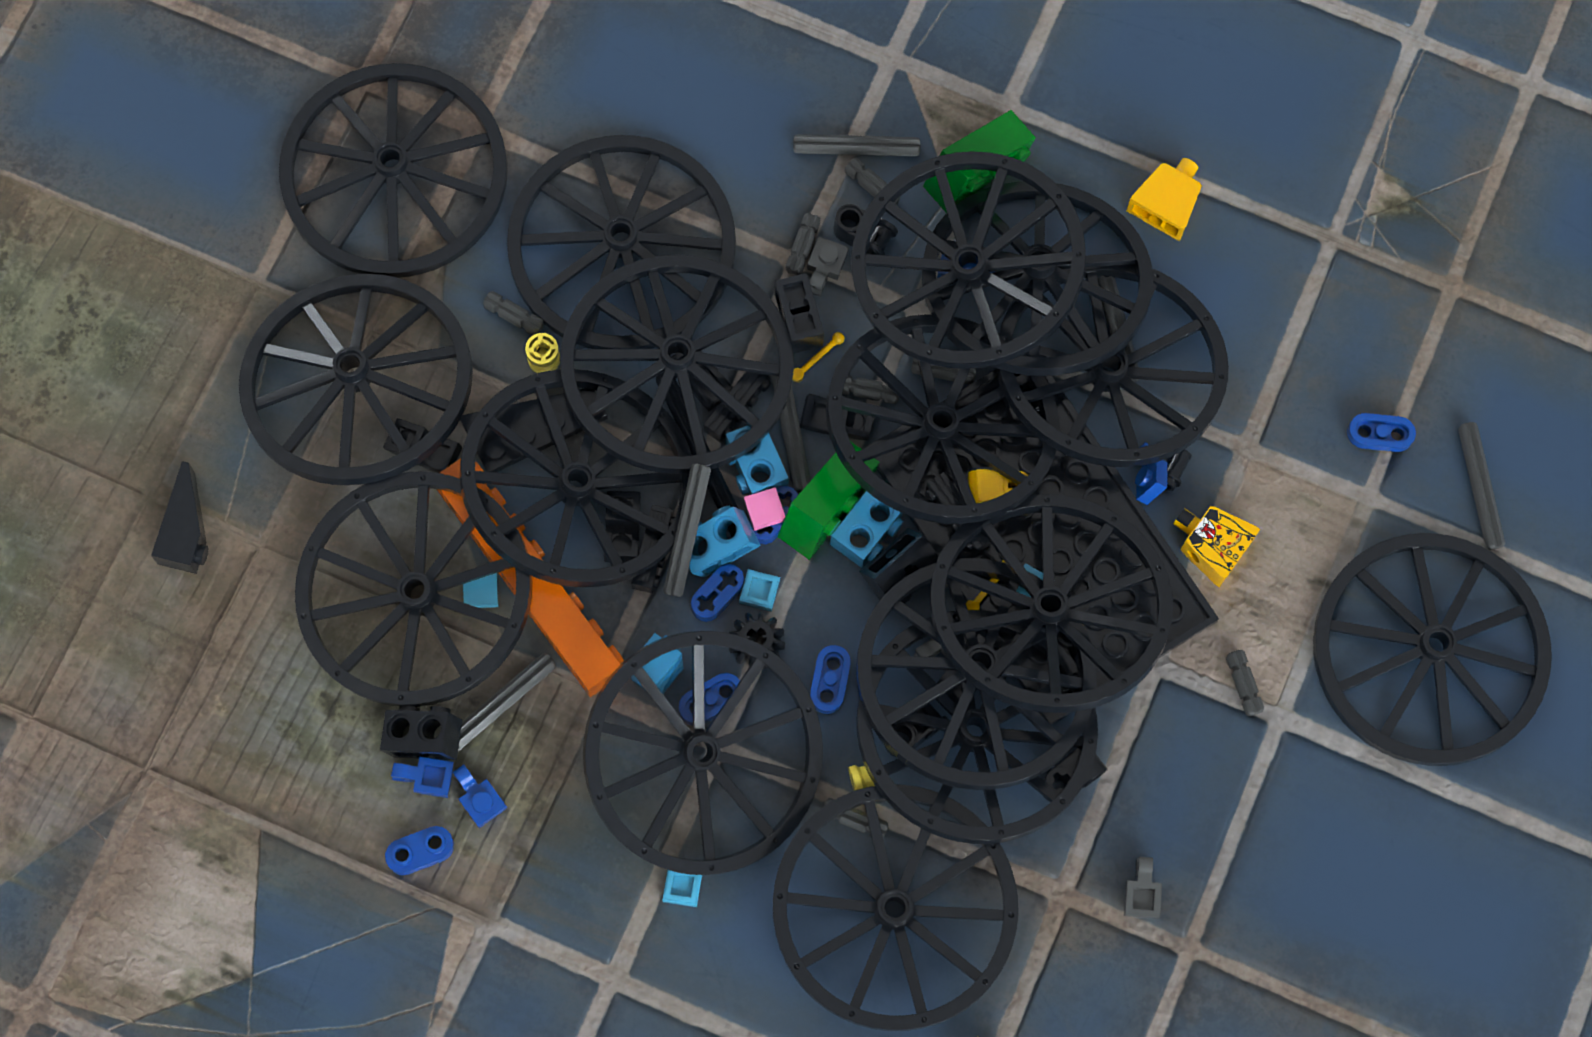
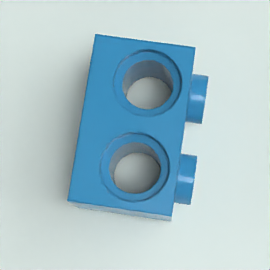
M747 425L727 433L726 445L742 437L751 427ZM769 433L756 446L753 452L746 453L737 460L728 463L729 466L735 464L739 475L735 476L742 495L747 493L751 495L774 487L789 486V477ZM761 471L767 473L770 478L765 482L759 483L752 479V475Z
M866 491L831 535L830 545L863 568L867 561H872L883 551L884 547L881 543L887 535L893 538L904 523L901 519L903 513L885 505ZM874 510H882L886 512L888 519L878 522L871 517L870 513ZM861 535L867 539L868 544L862 548L855 547L850 539L853 536Z
M725 506L716 510L712 514V519L703 524L699 522L689 565L693 575L706 577L722 565L729 564L761 546L744 510ZM734 523L736 525V534L728 540L726 530L729 525ZM706 539L708 544L707 550L700 556L698 545L702 540Z
M654 633L644 647L662 638ZM680 649L665 653L642 667L662 694L665 693L684 669ZM634 675L631 676L632 681L643 688Z

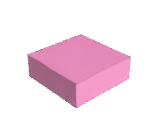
M776 487L744 497V503L754 531L784 522L786 516Z

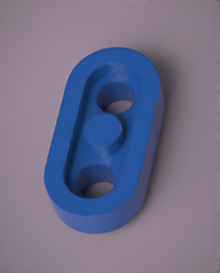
M1362 413L1355 416L1347 428V436L1350 442L1358 448L1402 452L1408 449L1415 440L1416 430L1412 422L1404 417ZM1358 429L1367 430L1369 436L1362 437ZM1391 433H1399L1402 440L1397 441L1393 439Z
M837 645L823 648L818 654L810 697L815 709L823 714L836 712L844 701L851 659L848 652ZM830 660H836L839 662L840 667L836 670H831L828 668L827 663ZM829 692L833 695V700L828 703L823 702L820 698L821 694Z
M722 673L704 682L705 723L716 717L728 699L719 694L722 688H729L733 692L740 682L735 675ZM692 689L680 699L679 713L684 722L693 726V714L690 712V707L693 705Z
M432 826L393 841L386 850L385 860L394 873L408 875L448 859L454 850V841L451 834L445 828ZM433 838H440L442 841L441 846L437 849L429 847V843ZM401 850H406L409 853L408 858L402 862L398 861L396 858L397 853Z

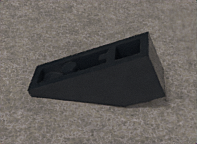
M182 461L151 556L158 565L197 574L199 565H204L206 562L209 548L206 546L207 542L195 472L188 462Z

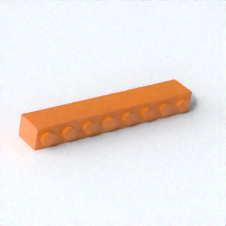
M461 458L440 473L460 479ZM475 461V471H483L481 466ZM476 483L479 489L492 497L504 509L503 506L506 504V501L496 487L490 490L486 484ZM436 489L463 525L469 517L463 497L452 492ZM513 513L511 516L508 514L510 518L516 515L515 513ZM489 515L490 519L496 525V527L499 526L497 522ZM524 525L518 527L517 529L523 538L528 554L542 560L545 556L542 548L534 539L530 542L522 533L526 530ZM474 528L470 536L489 562L503 559L485 542L477 529ZM515 567L498 572L515 595ZM532 576V599L529 616L591 698L602 689L607 679L624 662V659L614 645L607 647L600 638L604 635V632L593 618L588 621L582 614L581 610L584 609V606L574 592L568 595L562 585L553 584Z

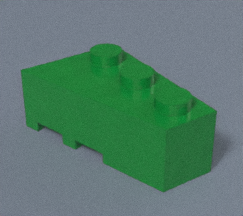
M1010 110L943 149L939 156L957 152H989L1012 157L1023 162L1031 154L1029 149L1036 137L1016 114ZM970 169L946 173L955 204L957 205L965 198L975 194L994 180L996 172ZM936 176L927 179L923 187L947 213Z
M852 443L856 452L862 450L857 445ZM837 453L829 459L792 501L778 534L779 539L808 560L813 557L827 537H830L835 532L844 515H848L860 500L858 497L863 491L866 492L843 466ZM873 458L864 463L875 473L880 462Z

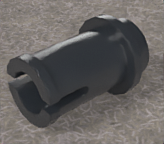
M1184 449L1167 459V488L1165 490L1174 491L1175 487L1181 485L1180 477L1192 457L1187 450Z

